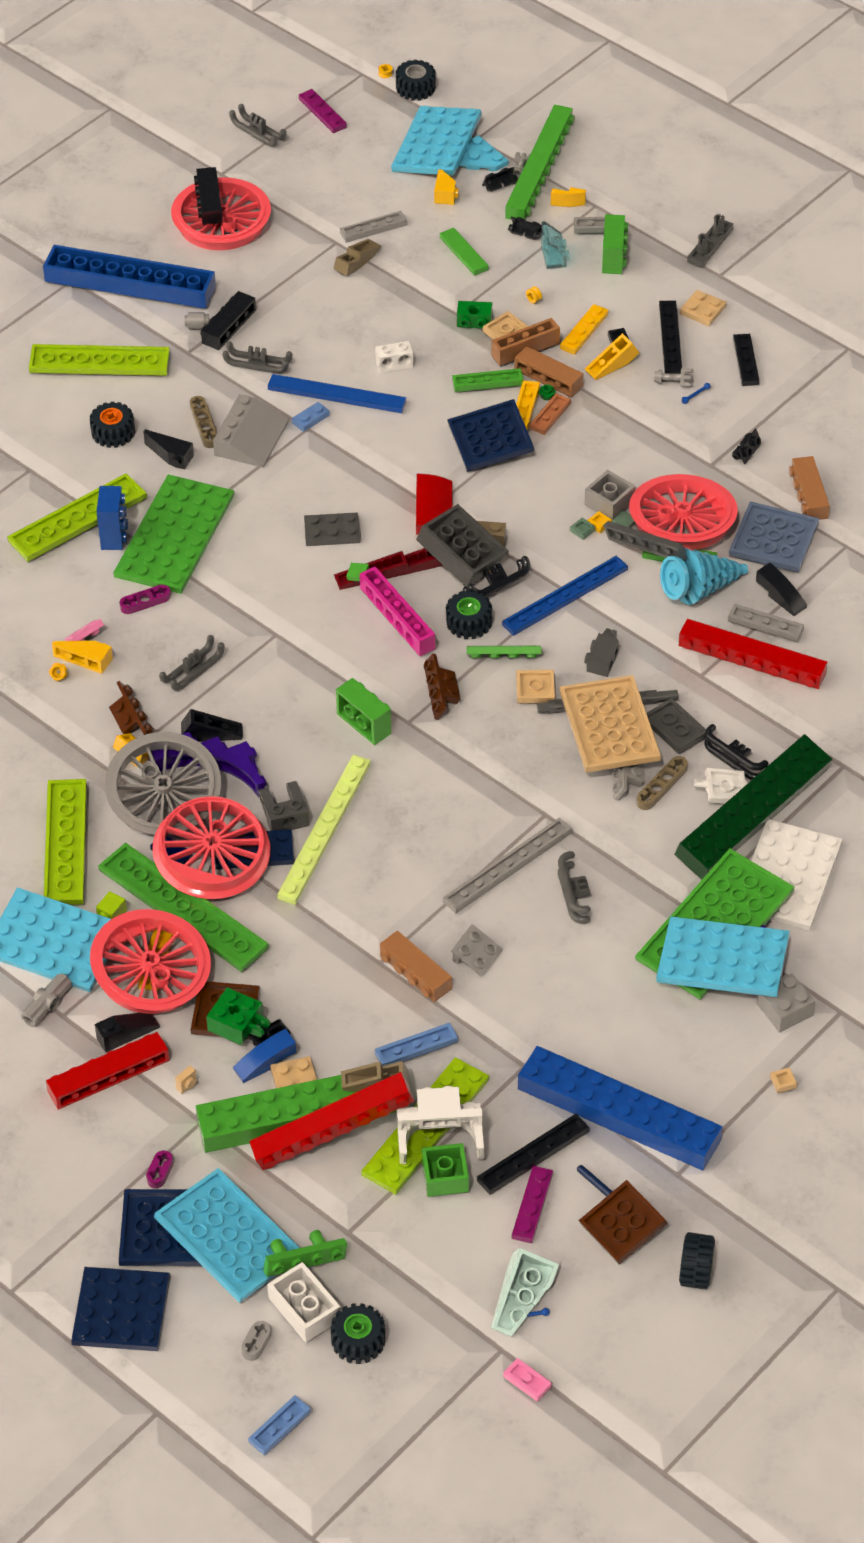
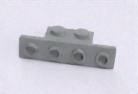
M644 763L614 768V785L612 788L614 800H618L627 791V782L637 787L644 783Z

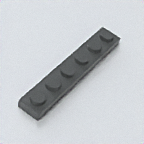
M610 521L603 525L607 537L611 541L665 558L678 556L683 561L687 560L685 548L681 543Z

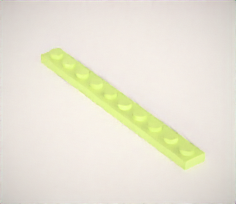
M352 755L277 894L278 900L294 905L298 902L371 765L369 759Z

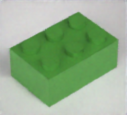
M605 214L602 273L622 274L623 267L626 268V257L623 256H627L628 233L625 232H628V222H625V215Z
M351 678L336 689L337 715L374 746L391 735V709L388 704L379 700L374 693L368 691L361 682L356 681L354 678Z

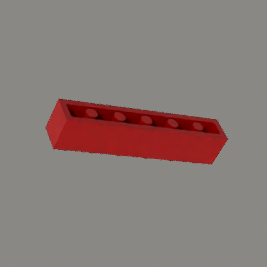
M158 1032L148 1034L135 1042L127 1043L119 1049L109 1051L96 1059H91L80 1066L72 1067L64 1073L52 1076L46 1080L47 1092L59 1110L168 1062V1048Z

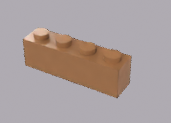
M552 318L491 340V356L501 366L514 361V358L526 346L536 351H541L559 344L560 327Z
M526 346L514 358V369L521 368L523 375L544 385H551L556 391L572 398L583 387L584 373Z
M814 457L792 458L789 474L790 477H793L794 489H797L798 502L802 503V514L819 518V520L828 519L830 505Z
M398 930L380 943L381 959L392 965L398 974L406 977L412 986L420 989L426 998L429 997L432 1001L436 1002L452 990V976Z

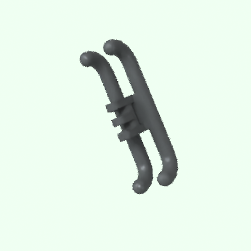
M243 104L238 105V110L242 118L250 123V126L240 122L234 110L229 112L230 119L236 127L268 146H275L278 140H283L286 137L287 131L285 129H281L280 133L266 125L264 118L253 112L248 115ZM264 133H267V134L271 135L272 137H271V139H269V138H267L266 136H264L263 134H264Z
M230 341L226 343L228 351H223L222 353L224 361L231 366L277 374L288 370L289 362L293 357L291 351L286 353V357L267 355L266 348H262L260 353V347H255L254 352L253 346L248 347V352L239 351L233 347V343ZM229 353L232 354V355L235 356V357L246 358V359H249V360H248V362H247V361H241V360L232 359V358L229 356ZM267 362H270V363L282 364V366H281V367L271 366V365H266V363H267Z
M208 635L207 642L201 650L195 649L193 653H190L188 657L183 659V664L170 674L166 675L165 672H161L159 674L160 681L163 683L170 682L171 689L175 691L183 689L222 657L225 650L224 643H218L215 654L202 663L201 658L211 650L214 644V636ZM183 672L188 674L178 683L174 680Z
M568 851L563 853L558 859V878L570 918L577 923H589V916H580L577 913L587 914L591 911V908L578 905L576 898L590 895V889L585 876L569 877L568 869H572L575 864L573 861H566L574 858L575 853Z

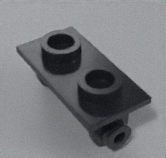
M514 167L509 169L503 168L498 173L486 175L482 186L486 185V190L492 192L502 188L500 182L504 186L514 184L517 181V176L513 175Z
M511 216L513 224H510L508 227V231L522 236L523 232L526 231L524 236L533 240H539L541 234H544L542 225L538 222H529L521 217L515 218Z
M754 429L752 433H747L740 442V446H737L732 452V457L735 460L742 459L743 463L746 464L762 442L757 429Z

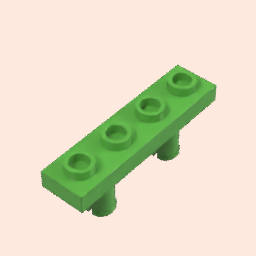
M314 1230L309 1235L313 1245L287 1251L282 1240L275 1239L270 1243V1248L274 1254L265 1257L263 1272L268 1277L285 1273L301 1262L306 1267L345 1259L347 1242L344 1238L326 1242L320 1230Z

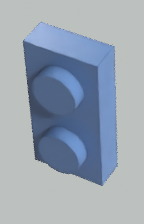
M317 402L294 416L292 424L304 432L330 416V410Z

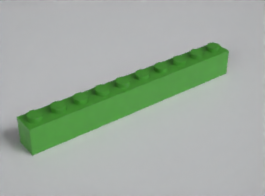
M554 104L506 204L505 219L511 220L512 216L515 218L521 217L526 220L527 216H530L532 206L536 204V197L541 193V186L545 185L546 176L551 171V165L555 164L556 155H559L561 145L565 142V136L569 134L570 125L574 123L575 115H573V108Z

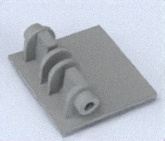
M471 924L451 950L453 953L452 961L456 964L463 961L482 977L503 949L475 925Z

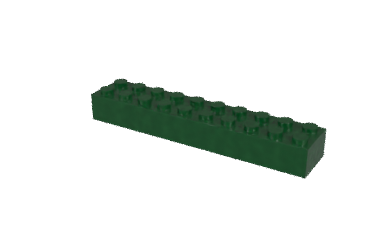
M804 734L681 841L674 855L702 880L729 848L737 851L764 827L769 819H773L825 773L833 759Z

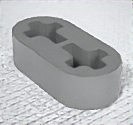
M257 1321L249 1330L241 1346L242 1355L245 1359L253 1361L261 1356L271 1337L270 1325L267 1322ZM265 1330V1333L262 1332L258 1338L257 1331ZM255 1344V1350L248 1352V1349H251Z

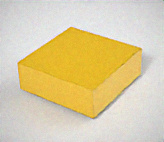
M598 511L587 521L596 526L595 530L602 533L605 530L603 525L608 521L612 522V519Z

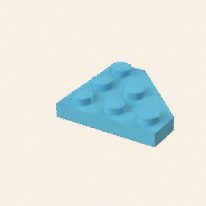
M478 135L470 140L459 166L472 170L487 168L489 171H498L509 165V160Z

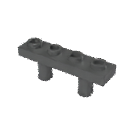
M716 214L714 216V225L706 234H699L698 244L687 256V262L703 267L733 230L734 223L726 221L725 216Z

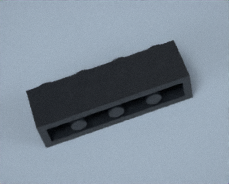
M216 167L196 169L197 175L194 176L196 196H199L196 197L197 207H201L198 208V216L202 218L203 225L223 223Z
M240 291L232 296L221 307L220 311L211 318L210 322L201 329L202 344L220 350L256 311L255 297Z

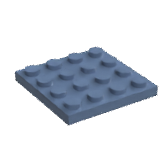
M750 501L729 549V555L765 565L770 562L777 568L799 573L818 527L819 518Z

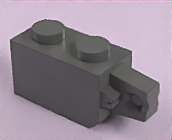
M606 628L603 634L598 633L596 640H592L591 651L586 654L584 663L587 664L586 672L605 677L609 676L618 655L619 641L616 638V630Z

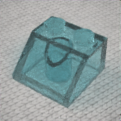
M543 221L541 248L546 269L567 267L569 250H566V239H563L560 231Z

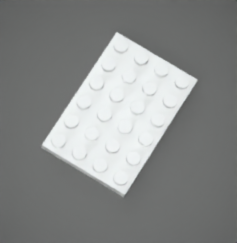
M770 819L766 822L751 861L794 886V892L771 917V921L810 931L842 845V838Z

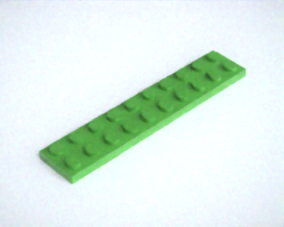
M126 842L98 865L100 872L152 909L174 914L189 922L202 935L208 949L240 972H243L269 949V943L208 900L190 896L174 888L163 878L153 861Z

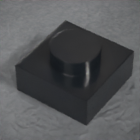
M625 328L609 330L608 338L610 343H613L622 333L628 338Z

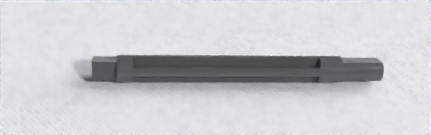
M678 690L639 691L643 704L658 703V701L669 700L670 698L678 699ZM562 699L537 703V712H566Z

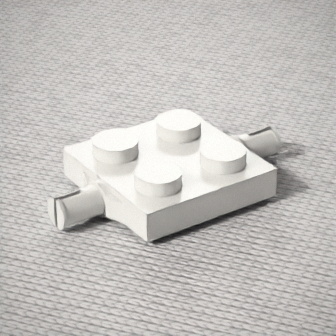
M716 768L706 769V780H694V787L706 789L708 802L725 804L748 784L744 771Z

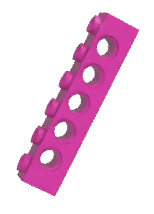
M376 567L360 573V589L419 656H422L434 650L435 633Z

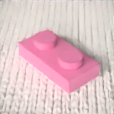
M101 619L93 620L66 637L65 641H85L86 636H93L100 632L99 628L104 626Z
M518 1358L503 1373L505 1379L537 1402L551 1388L549 1380Z

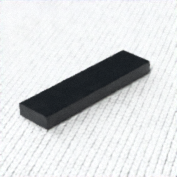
M750 333L733 334L742 386L759 385V376Z

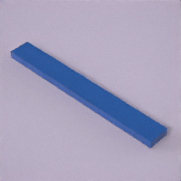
M272 374L268 383V390L397 413H402L406 404V397L276 374Z
M616 555L502 621V626L514 636L627 571L628 565Z

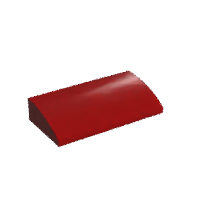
M417 473L416 535L419 534L424 524L452 508L451 480L437 475Z

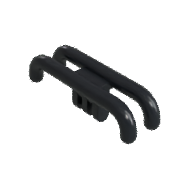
M523 556L521 559H518L516 561L518 571L507 576L502 565L497 563L495 567L491 566L489 570L485 569L483 571L490 586L478 590L474 584L470 583L468 586L463 587L462 591H478V594L483 593L486 597L525 576L530 570L529 558Z
M715 724L707 727L704 742L705 748L734 770L744 771L746 778L752 780L759 773L749 771L740 763L756 771L768 766L767 760L754 763L746 758L752 750L748 747L745 749L746 746L742 743L740 744V741L737 739L727 745L714 736ZM712 744L723 750V752L714 747Z

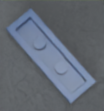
M294 1395L248 1438L249 1443L265 1456L311 1413V1408Z

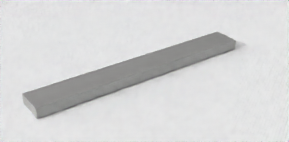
M559 817L443 897V903L455 914L572 834L573 828Z

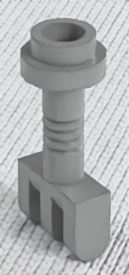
M516 152L514 162L518 163V165L514 166L513 175L515 174L517 178L520 177L524 164H526L530 154L526 157V153H522V156H520V152Z
M681 368V374L663 373L662 370L655 371L654 381L662 384V380L680 381V386L692 387L693 383H686V379L693 380V376H686V372L693 373V369Z

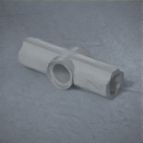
M61 973L57 974L45 988H39L34 995L33 1002L21 1014V1018L31 1027L36 1026L48 1012L55 1011L59 1005L60 998L72 986L71 980Z

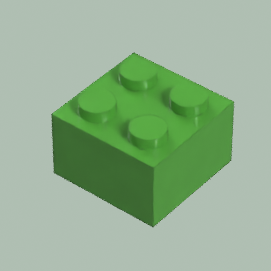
M463 1143L421 1148L427 1197L469 1192V1175Z

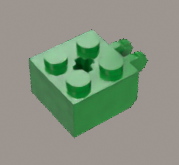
M228 987L206 1016L209 1032L239 1045L244 1043L249 1034L262 1037L265 1032L261 1027L268 1028L271 1024L268 1018L263 1016L262 1002Z

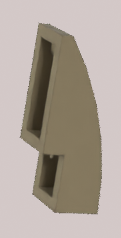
M366 239L349 246L347 253L336 257L334 270L345 276L354 273L380 250L381 245Z
M379 1061L341 1071L343 1091L358 1092L399 1072H402L409 1085L408 1069L403 1061L384 1066Z

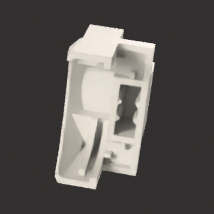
M445 1086L434 1089L431 1087L417 1089V1107L406 1106L397 1109L400 1164H406L407 1143L412 1134L418 1129L463 1128L474 1141L477 1160L484 1159L482 1108L480 1103L466 1102L460 1104L459 1087Z

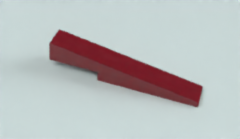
M425 548L404 555L403 551L365 563L369 564V569L376 567L386 579L443 566ZM348 570L334 574L339 590L359 586L360 581H348Z

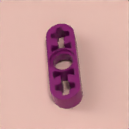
M158 585L122 597L119 602L120 610L124 614H132L165 603L171 598L170 588L167 585ZM144 597L150 598L148 601H141Z

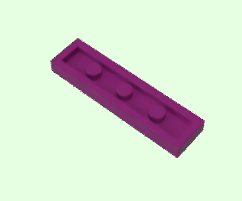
M313 89L299 94V100L333 134L347 128V123Z
M537 1166L532 1167L513 1228L512 1239L533 1243L553 1177V1170Z

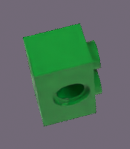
M458 301L457 327L483 329L484 325L492 321V302Z

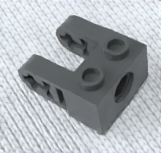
M297 781L286 783L290 800L275 804L269 788L258 790L270 831L295 830L309 826L308 809Z

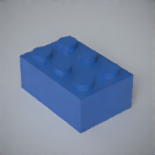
M121 486L99 487L97 520L101 550H123V543L127 542V532H125V530H128V519H125L127 517V506L123 505L125 504L126 496L125 493H122Z

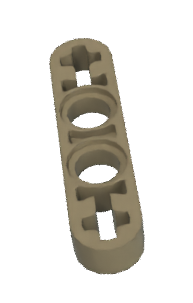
M194 396L190 399V409L202 444L206 448H214L213 440L217 432L207 403L202 396ZM201 414L206 415V416L203 417V418L198 417V415H201ZM204 426L210 427L209 429H202Z
M673 757L638 793V808L642 810L651 809L686 773L688 761L685 757ZM671 775L673 778L667 780L664 779L663 776ZM658 786L662 790L654 791L652 787Z

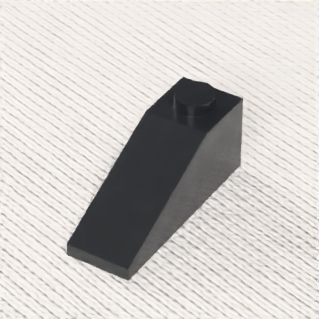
M146 429L143 431L146 446L167 464L186 469L194 456L193 443Z
M190 709L181 722V734L190 732L192 737L196 738L198 742L207 741L217 736L221 741L241 740L243 738L242 723Z
M145 1013L115 1015L94 1024L96 1039L105 1053L160 1028L153 1014Z

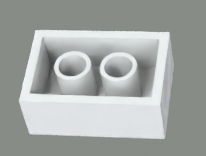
M303 1262L267 1284L269 1300L305 1343L330 1328L333 1317H336L338 1310L341 1311L340 1305Z

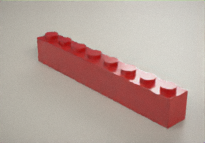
M688 618L679 633L678 646L808 687L819 689L826 676L827 661Z
M399 1072L249 1142L255 1160L261 1169H270L278 1163L290 1160L305 1151H310L322 1143L330 1142L333 1138L347 1134L362 1125H367L379 1117L387 1116L390 1112L404 1108L415 1101L407 1080L402 1072Z

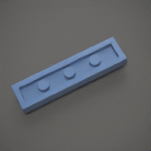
M449 1022L375 1049V1055L383 1066L400 1061L404 1062L457 1043L458 1037Z

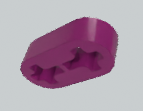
M162 1150L155 1154L146 1173L147 1184L151 1188L157 1189L165 1184L173 1167V1157L170 1152ZM164 1159H167V1161H164L163 1164H162V1166H161V1165H160V1161H163ZM157 1173H159V1178L153 1180L152 1178H155Z

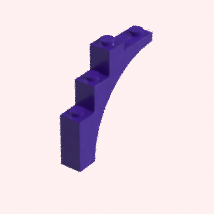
M190 732L182 734L198 741L196 738L192 737ZM218 736L201 742L216 760L220 771L240 779L259 797L258 790L264 789L267 784L264 776H260L255 763L257 753L254 747H250L248 742L245 741L227 748L225 742L222 743ZM164 749L151 751L155 764H157L160 772L163 771ZM167 750L166 770L172 768L180 751ZM184 754L177 768L187 766L194 758Z

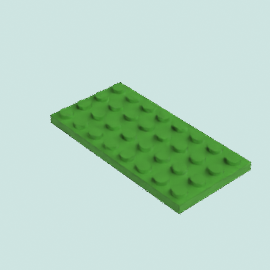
M168 474L113 572L114 577L151 587L167 585L171 592L182 594L234 497V490Z
M729 848L670 917L761 927L771 919L794 892V886ZM670 917L635 955L636 961L656 973L658 972ZM677 985L699 1000L709 990L706 988Z

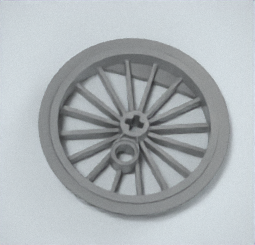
M173 732L150 733L130 741L113 757L105 777L106 797L114 813L133 829L155 836L159 825L163 821L164 798H166L172 812L174 808L170 798L178 806L183 803L177 797L186 801L195 799L182 792H208L207 796L219 797L221 791V774L212 754L198 741ZM164 749L163 775H161L157 764H155L151 754L153 750ZM167 750L180 751L167 776ZM147 753L151 762L142 765L136 757ZM184 754L194 758L191 763L173 776ZM130 762H133L141 769L142 776L125 770V767ZM198 763L205 770L204 772L180 779ZM148 771L155 772L152 776L146 775ZM125 775L147 785L118 784L120 776ZM205 777L209 779V786H181ZM140 790L144 792L120 799L117 791ZM148 797L131 812L124 806V804ZM161 799L160 824L148 822ZM154 800L144 820L134 816ZM208 811L198 812L202 821L209 815ZM193 814L185 817L194 826L198 825ZM180 822L173 826V828L183 831L189 830Z

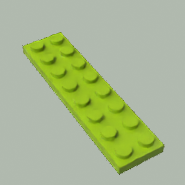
M32 344L29 373L167 376L170 347Z
M127 473L103 485L121 486L122 493H125L126 501L123 505L127 506V508L147 498V493ZM99 488L7 536L8 542L29 562L98 525L97 503Z
M86 779L48 780L43 896L68 905L84 904Z
M455 1057L431 1085V1088L459 1087L460 1104H464L474 1100L489 1081V1075ZM451 1127L418 1129L415 1131L407 1143L406 1164H400L398 1129L396 1128L361 1170V1176L396 1195L422 1164L421 1148L436 1146Z

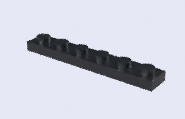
M676 300L659 301L664 373L681 374L682 362Z
M576 1113L478 1175L477 1182L491 1195L530 1170L533 1166L538 1165L588 1133L589 1126Z

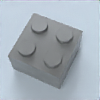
M606 470L585 489V505L597 512L600 511L613 520L622 510L624 511L629 507L630 498L636 486L613 472Z
M790 974L781 979L777 997L758 995L757 1005L780 1033L812 1017L815 1001L796 977Z

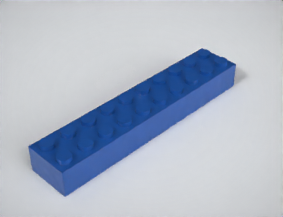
M53 245L43 265L45 282L204 309L207 308L216 287L215 271L60 245Z
M536 1046L518 1074V1090L572 1114L577 1113L579 1117L704 1171L722 1139L723 1126L540 1046Z

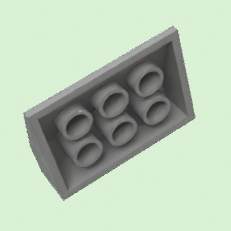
M239 394L213 440L214 456L264 468L287 426L289 418L254 397Z

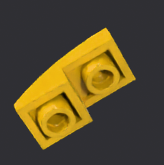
M570 187L569 191L552 188L551 205L573 207L585 205L586 190Z

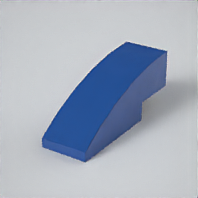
M284 1029L252 1049L233 1066V1069L241 1081L245 1083L269 1071L270 1065L279 1063L280 1060L296 1053V1042L289 1032Z

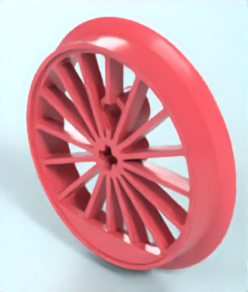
M218 178L220 200L230 196L226 204H222L221 201L223 223L203 225L202 218L198 216V209H195L197 207L196 197L199 196H196L194 184L185 188L175 198L171 208V216L175 226L187 241L209 250H231L252 242L263 231L271 213V205L267 195L256 185L236 178ZM236 195L242 197L240 200H238L236 203L230 206ZM247 201L253 202V203H251V204L242 206V205L245 204ZM257 208L259 209V211L256 212H248ZM186 213L196 216H183V214ZM221 225L222 235H215ZM224 232H230V234L224 235Z
M672 474L651 479L634 491L629 502L630 514L639 531L681 543L685 548L691 550L706 548L720 541L735 522L738 513L737 503L727 489L710 479L688 474ZM673 492H684L683 501L678 502ZM687 492L696 494L690 503L686 502ZM668 493L673 504L669 502L666 498H664L661 494ZM702 496L706 499L705 501L695 505ZM654 498V499H656L659 503L650 501V499ZM645 506L651 509H642V507ZM680 524V533H673ZM683 524L685 525L689 534H682Z
M199 797L179 805L161 822L153 840V858L160 874L177 890L198 898L221 899L247 890L260 879L269 862L270 842L261 822L245 806L223 797ZM212 811L223 812L220 820L212 822ZM198 812H209V832ZM227 813L236 817L228 825L224 822ZM193 814L201 830L186 820L185 817ZM241 820L248 825L227 834ZM180 822L195 834L173 828V826ZM253 831L256 837L253 839H232ZM171 833L190 840L166 841V838ZM258 845V852L253 853L234 846ZM191 847L170 856L166 852V848ZM229 852L253 859V862L247 867ZM193 853H196L185 864H181L175 861L180 858L191 855ZM204 854L199 869L190 867ZM222 855L243 872L233 876ZM208 857H211L212 874L202 871ZM214 857L218 858L228 877L215 875Z
M134 910L114 917L98 931L90 950L91 969L104 992L120 1006L145 1014L165 1013L184 1005L204 987L211 968L208 946L197 929L186 920L160 910ZM158 929L153 949L149 951L145 933ZM161 930L173 934L169 941L156 953L155 950ZM140 935L142 936L144 952L134 940V938ZM177 938L186 944L162 956ZM129 941L136 953L123 945V943ZM113 948H117L129 957L110 953L108 951H110ZM189 950L194 955V958L170 960ZM102 958L126 964L104 966ZM196 965L197 973L172 967ZM130 971L113 980L107 975V973ZM145 975L139 997L129 994L131 989ZM171 975L191 979L193 981L189 984V986H186L185 984L178 981ZM136 976L124 991L120 989L118 986H116L117 984ZM148 976L150 977L154 999L142 998ZM171 983L182 991L174 995L167 985ZM156 988H162L168 997L158 999Z

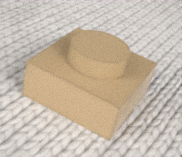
M188 1066L175 1077L176 1090L181 1094L193 1088L197 1082L196 1070L191 1066Z
M790 1067L770 1073V1079L777 1093L797 1088V1082Z

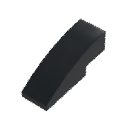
M769 562L757 570L756 582L768 590V596L791 615L795 616L807 608L806 602L796 588L773 564Z

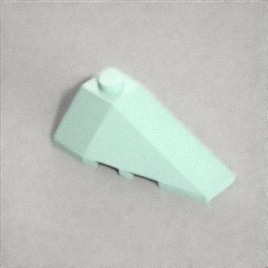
M521 1248L514 1251L505 1274L491 1329L511 1337L552 1285L559 1264Z

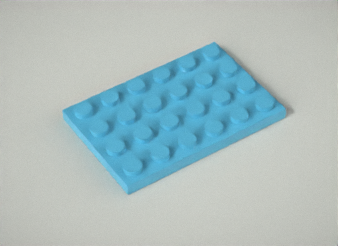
M420 106L391 165L392 172L437 174L438 169H442L446 174L454 175L482 116L481 109Z
M17 887L0 918V962L49 979H53L57 974L63 973L71 980L72 987L91 993L97 981L90 964L91 946L98 931L111 919ZM102 958L103 965L105 966L108 959Z
M670 917L656 982L777 997L790 931Z
M219 1168L155 1212L154 1218L239 1303L277 1276L266 1277L263 1272L265 1257L274 1254L270 1248V1243L273 1240L281 1239L287 1251L299 1248Z

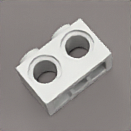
M409 341L375 347L376 365L379 373L413 368V351Z

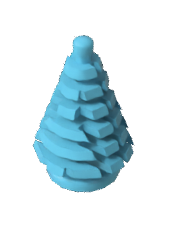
M685 548L687 560L683 561L678 556H669L663 560L660 569V581L663 591L668 598L672 600L680 599L681 602L690 606L724 587V585L731 583V581L738 579L740 575L747 574L748 566L728 558H718L717 555Z

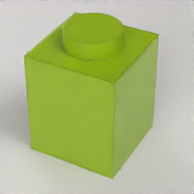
M111 891L96 906V913L110 919L127 912L126 899Z

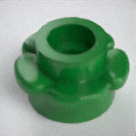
M546 384L540 387L539 395L543 400H551L556 394V390L551 385Z

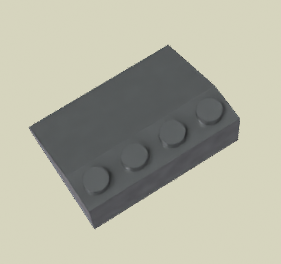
M459 504L424 524L416 539L465 586L481 579L484 576L483 571L485 569L489 570L491 566H495L509 552Z

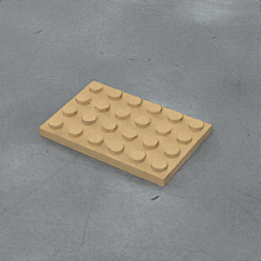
M633 675L560 687V695L585 773L661 761V755Z

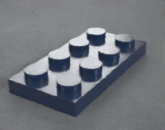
M292 830L266 831L270 842V858L267 866L294 864ZM248 832L232 839H253L256 837L253 832ZM258 845L234 846L253 853L258 852ZM229 852L247 867L253 862V859ZM222 855L229 869L238 868ZM215 857V868L223 869L218 858Z

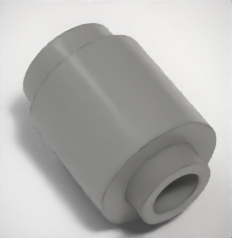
M188 312V315H185V326H188V329H202L209 323V314H205V312Z

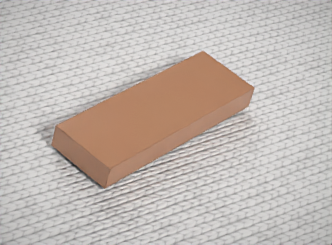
M556 393L529 424V429L545 435L570 406L571 399Z

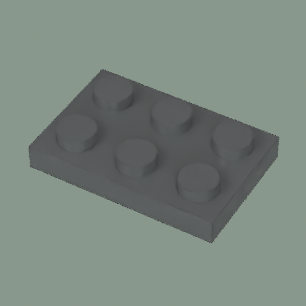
M358 512L304 515L306 546L360 543Z
M672 698L646 713L652 730L678 754L706 738V729Z

